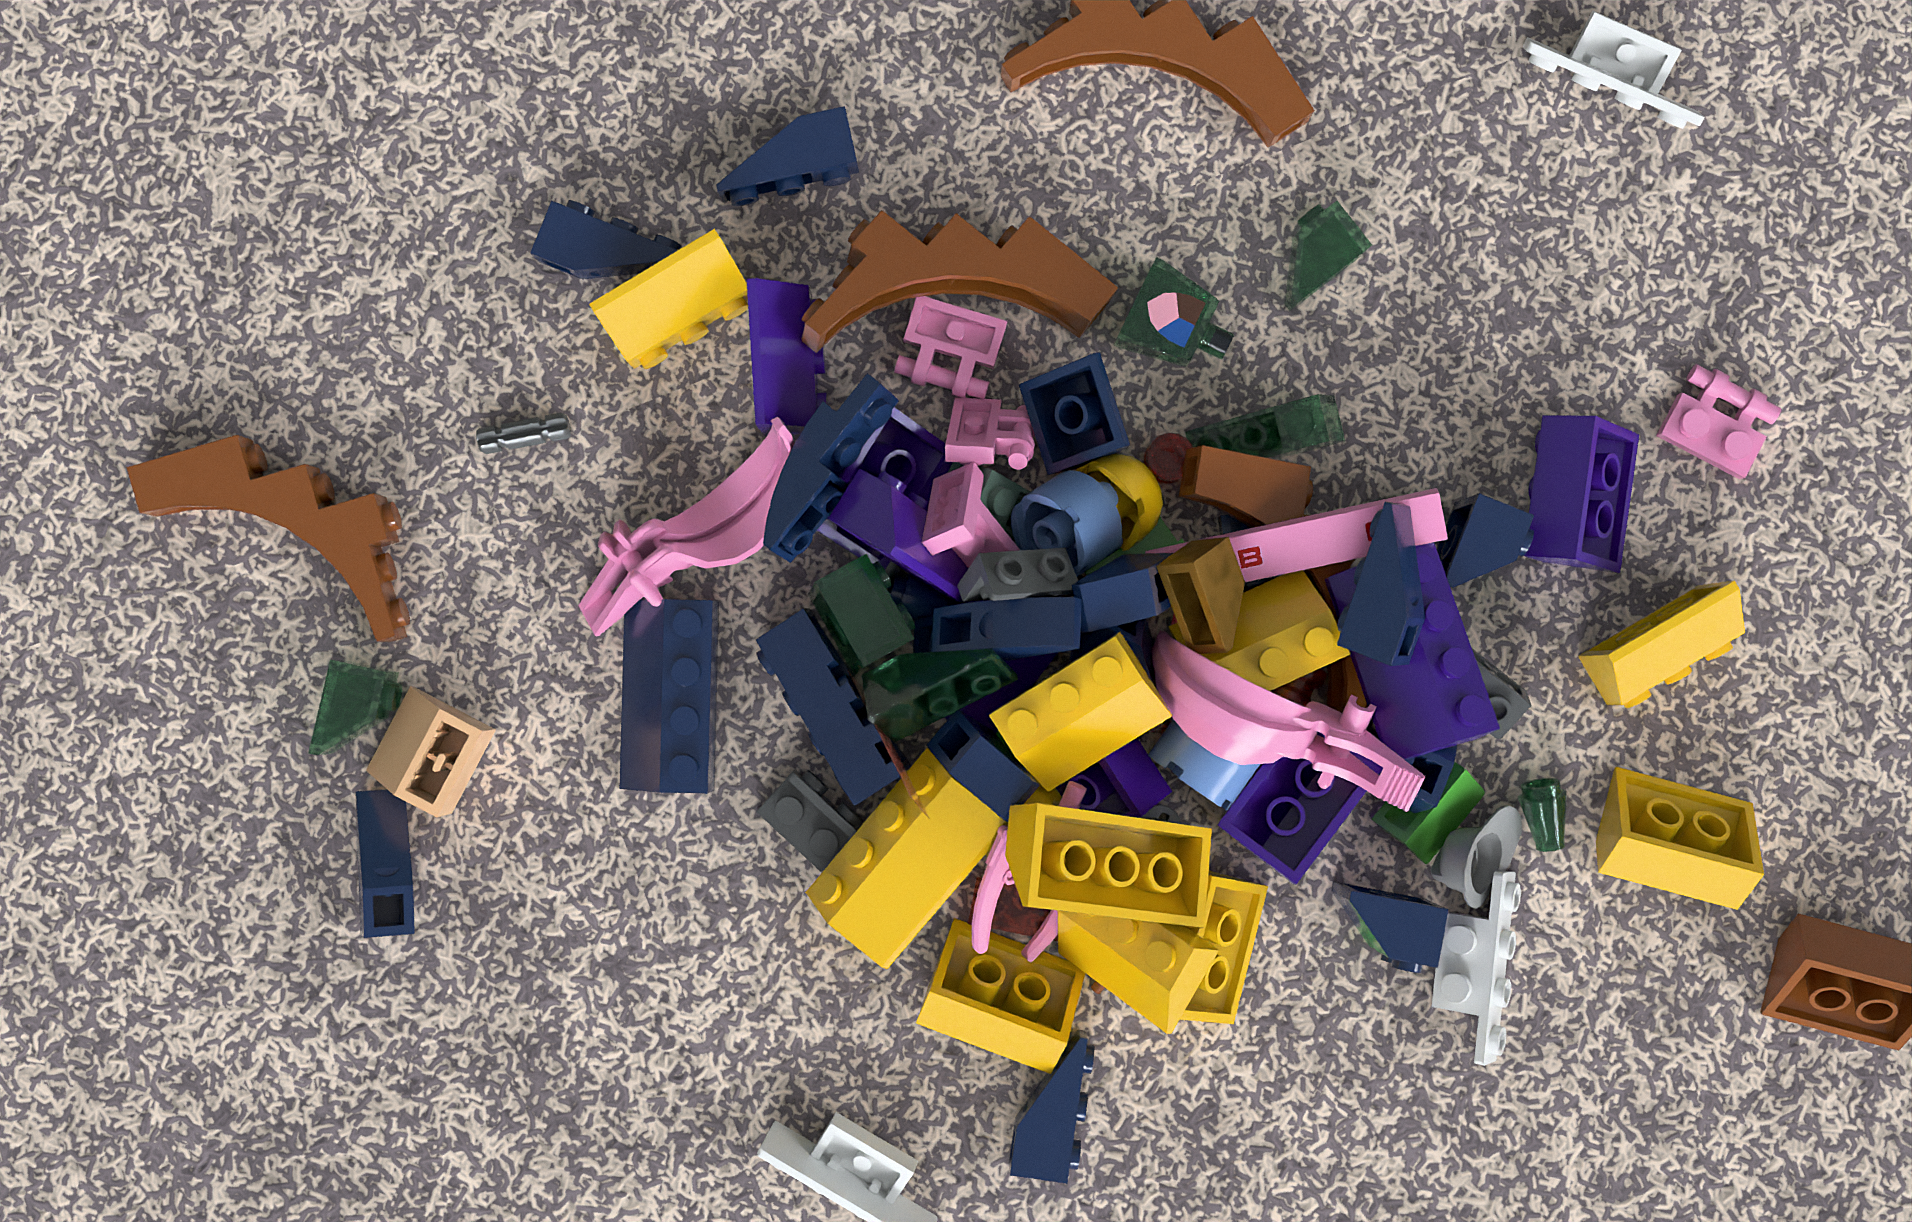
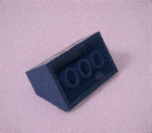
M662 599L661 604L656 607L647 600H639L624 614L619 789L658 793L708 794L714 791L719 602L714 600Z

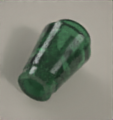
M1540 778L1521 784L1522 794L1518 796V800L1532 838L1535 841L1536 850L1551 852L1563 849L1565 847L1567 791L1561 789L1560 780L1555 778Z

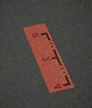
M849 672L910 797L929 818L870 698Z

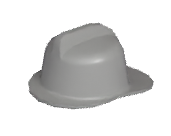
M1507 805L1498 808L1482 827H1463L1451 831L1431 867L1432 877L1437 881L1445 883L1449 888L1464 893V899L1468 906L1477 909L1483 905L1492 889L1494 872L1507 870L1521 836L1522 822L1517 809Z

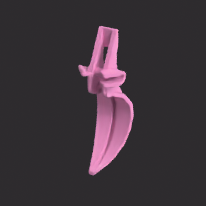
M779 417L771 420L772 427L767 437L735 472L702 500L681 514L666 521L659 519L648 520L632 533L627 524L619 519L614 524L613 534L603 532L600 535L598 547L606 555L608 561L578 605L595 636H600L601 633L609 629L613 623L620 620L643 597L651 605L659 606L663 598L657 588L673 581L671 573L674 571L684 570L693 565L707 569L738 564L764 546L765 525L772 495L782 468L794 446L790 431ZM620 582H622V583L620 584V586L618 587V589L616 590V592L613 594L612 590H613Z
M1159 631L1151 650L1156 687L1172 712L1173 716L1171 717L1192 740L1215 756L1240 765L1274 763L1283 756L1291 759L1304 758L1313 764L1312 768L1314 770L1322 771L1317 782L1319 787L1323 789L1328 788L1336 775L1362 787L1377 798L1408 812L1425 776L1366 730L1376 706L1370 704L1368 708L1360 707L1356 704L1358 697L1353 695L1350 696L1342 713L1319 702L1311 701L1306 706L1292 702L1196 653L1172 638L1167 632ZM1317 733H1322L1325 736V738L1317 735ZM1350 751L1358 753L1382 766L1383 770L1380 776L1351 754Z

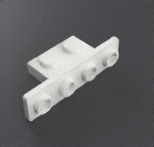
M1595 11L1591 12L1570 55L1528 37L1523 44V48L1531 53L1528 60L1530 63L1550 72H1554L1558 65L1575 72L1571 79L1572 81L1594 91H1597L1601 84L1617 90L1618 92L1614 99L1640 110L1644 103L1661 109L1657 117L1676 127L1683 129L1687 121L1700 126L1705 118L1697 110L1658 94L1682 51L1680 48Z
M1495 871L1493 874L1489 918L1448 912L1439 966L1435 969L1432 1007L1479 1016L1474 1063L1484 1066L1495 1062L1497 1055H1502L1506 1043V1029L1500 1026L1502 1007L1506 1008L1510 1000L1511 982L1510 979L1505 978L1507 959H1512L1516 946V934L1514 931H1510L1512 912L1518 910L1521 897L1520 884L1515 883L1516 873L1512 871Z
M837 1112L816 1144L775 1121L757 1152L760 1158L775 1168L784 1171L817 1193L826 1196L868 1222H937L938 1218L936 1215L900 1194L913 1175L918 1160Z

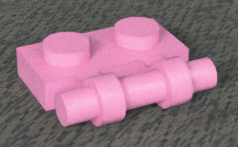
M916 297L903 340L904 343L921 348L917 360L899 355L894 373L912 378L911 383L925 387L926 383L950 389L952 390L951 395L965 399L966 395L985 399L989 382L972 377L975 364L994 369L1007 321L929 297ZM935 352L961 359L958 372L932 365Z
M1696 364L1690 370L1686 381L1701 388L1697 399L1685 393L1678 394L1656 436L1738 479L1746 478L1767 437L1750 427L1756 417L1769 424H1773L1779 417L1781 408L1767 401L1766 394L1756 389L1747 391L1730 382L1729 375L1722 371L1714 369L1711 372ZM1718 397L1739 408L1734 419L1712 408Z
M955 397L945 443V462H959L962 465L975 462L977 466L981 464H994L995 454L1006 455L1009 465L1013 469L1020 470L1025 468L1028 461L1033 457L1035 447L1033 440L1035 434L1026 406L1021 405L1016 410L1001 409L1002 400Z

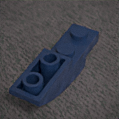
M868 373L837 411L824 401L821 403L807 422L782 468L766 519L763 545L790 563L797 555L809 547L814 533L827 517L831 515L849 485L839 475L846 467L852 465L857 460L863 445L876 429L882 427L889 420L892 409L899 402L890 391Z
M1076 597L1022 598L980 601L935 608L933 616L915 619L912 666L931 669L993 657L1011 661L1079 649L1082 599Z

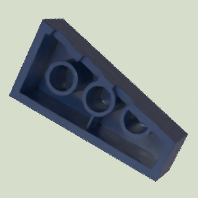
M810 608L801 609L756 639L761 649L756 652L760 663L770 676L776 674L785 689L782 695L787 705L796 716L800 715L809 730L808 736L817 751L826 758L837 782L854 806L900 777L850 674L852 676L853 674ZM875 710L905 771H907L912 765Z

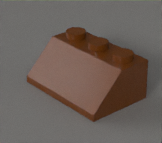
M1798 913L1778 938L1760 1012L1765 1016L1899 1051L1912 1037V943Z

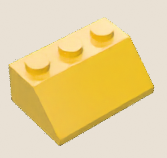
M714 228L589 303V305L625 360L634 369L640 365L644 369H649L664 361L668 357L666 350L678 342L683 341L684 345H689L704 337L709 332L707 325L723 316L724 320L728 321L744 313L748 309L747 282Z
M1301 570L1283 574L1243 592L1233 648L1227 653L1200 655L1244 679L1271 691L1350 655L1348 649L1337 645L1341 632L1338 630L1331 610L1305 572ZM1178 622L1168 626L1172 637L1186 646Z
M1735 581L1698 585L1578 656L1605 703L1607 705H1624L1625 708L1636 706L1651 697L1652 694L1649 689L1662 681L1666 685L1672 684L1692 673L1690 665L1703 657L1707 661L1713 660L1729 652L1733 648L1730 641L1745 633L1740 589Z
M1119 632L1003 704L989 716L1015 758L1049 792L1167 720L1173 714L1127 641Z
M1614 768L1596 838L1598 873L1738 910L1764 875L1753 803L1624 768Z
M1209 871L1204 928L1186 927L1219 951L1180 1020L1234 1024L1268 886Z
M1058 911V953L1166 1034H1172L1219 950L1186 926Z
M954 918L927 988L916 1024L1051 1074L1068 1043L1085 972L1070 961L1044 951L1032 962H1029L1021 953L1026 946L1025 944L991 931L987 951L979 954L972 948V924Z

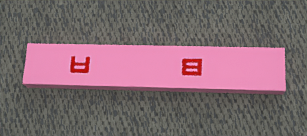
M1437 488L1204 539L1229 537L1244 580L1249 582L1366 557L1372 541L1370 537L1372 520L1375 514L1380 509H1383L1385 502L1410 506L1415 546L1446 540L1448 537L1439 491ZM1189 542L1145 551V553H1175Z

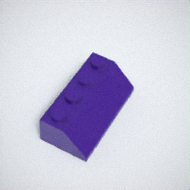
M1434 542L1415 546L1425 620L1409 665L1390 666L1349 650L1368 707L1370 704L1376 706L1372 720L1378 738L1404 760L1472 741L1500 729ZM1357 566L1325 579L1338 621L1343 609L1352 601L1357 586L1354 584V574Z

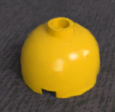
M1110 454L1089 461L1075 470L1089 475L1097 482H1107L1115 489L1118 495L1116 507L1122 524V551L1129 550L1141 542L1157 525L1163 506L1162 493L1155 476L1144 463L1133 456Z

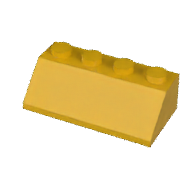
M926 748L906 772L928 817L910 797L902 779H900L805 892L827 924L885 969L889 968L989 851L998 835V828L1002 825L1008 827L1007 821L999 817L948 773L929 748Z
M1040 803L1010 805L1005 857L1023 906L1204 928L1211 828Z

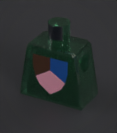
M1156 257L1114 346L1186 367L1197 348L1222 360L1234 334L1210 323L1219 303L1216 297L1167 262Z

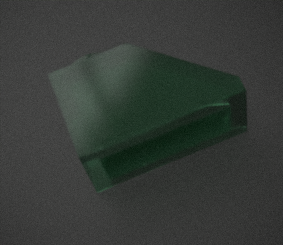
M1338 201L1325 210L1318 204L1297 221L1301 229L1292 239L1284 303L1289 311L1293 310L1359 259L1372 246L1371 242Z
M330 659L308 754L317 756L332 754L388 719L390 711H395L398 708L402 696V684L397 683L399 672L346 660Z

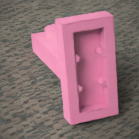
M971 462L933 480L922 537V544L932 556L953 548L968 568L979 553L1020 550L980 500L984 474L975 462Z

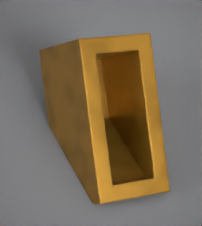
M1229 537L1192 540L1156 567L1186 646L1198 654L1227 653L1233 648L1245 580Z

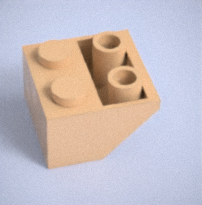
M410 686L366 771L396 797L435 817L449 815L453 813L496 729Z

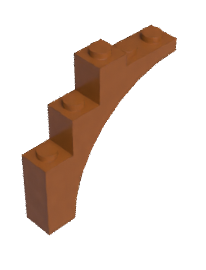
M1071 0L1069 13L1073 19L1069 21L1067 17L1060 18L1044 31V37L1030 46L1027 42L1017 45L1005 55V62L1002 63L1001 78L1010 92L1043 76L1078 66L1115 63L1157 69L1185 78L1218 96L1248 122L1268 148L1305 125L1315 111L1253 16L1241 24H1238L1237 20L1228 22L1213 34L1214 41H1212L1186 0H1171L1170 2L1168 0H1158L1144 11L1143 19L1130 0Z
M881 210L871 222L863 219L850 234L848 242L851 244L847 259L849 265L835 279L832 287L836 290L826 301L821 298L816 299L802 317L805 326L801 341L817 353L843 328L874 310L905 299L937 294L981 295L1016 303L1050 318L1080 338L1109 304L1118 287L1030 216L1019 229L1011 225L995 245L957 213L945 226L940 222L936 223L921 242Z
M240 435L230 436L126 467L139 513L159 517L190 510H233L253 514L282 526L316 548L344 577L363 606L377 642H393L407 637L404 626L410 624L409 612L402 598L396 599L391 582L397 579L396 567L391 555L388 552L383 553L382 547L399 542L396 530L402 528V520L398 508L394 502L388 503L387 497L372 493L330 506L329 501L335 499L332 482L326 473H321L320 469L314 466L303 464L263 476L262 472L267 471L268 465L260 445L254 444L253 440Z
M1202 445L1186 449L1179 497L1212 506L1246 524L1249 528L1310 516L1305 515L1304 510L1309 505L1313 494V483L1309 479L1311 466ZM1356 559L1303 570L1331 610L1337 626L1338 618L1325 579L1350 569L1351 564ZM1348 655L1328 664L1327 706L1342 713L1350 696L1353 695L1358 697L1357 705L1368 708L1351 656Z

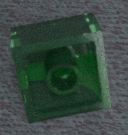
M867 554L815 581L807 594L853 676L915 639L911 633V630L915 628L911 615L902 603L895 605L887 591V588L891 587V582L886 571L878 561L872 563Z

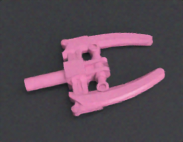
M1069 781L1058 806L1078 809L1087 789L1076 782ZM1006 825L998 828V835L985 862L988 865L981 880L974 905L972 948L979 954L984 953L988 949L991 923L1003 884L1012 885L1015 883L1005 857L1008 830ZM1058 910L1050 911L1039 930L1021 951L1023 957L1029 962L1036 959L1057 936Z

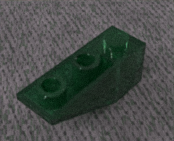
M1324 394L1305 397L1185 432L1189 449L1203 445L1270 459L1282 458L1345 442L1335 396Z
M992 648L900 654L862 674L867 718L894 743L1018 680L1017 673Z

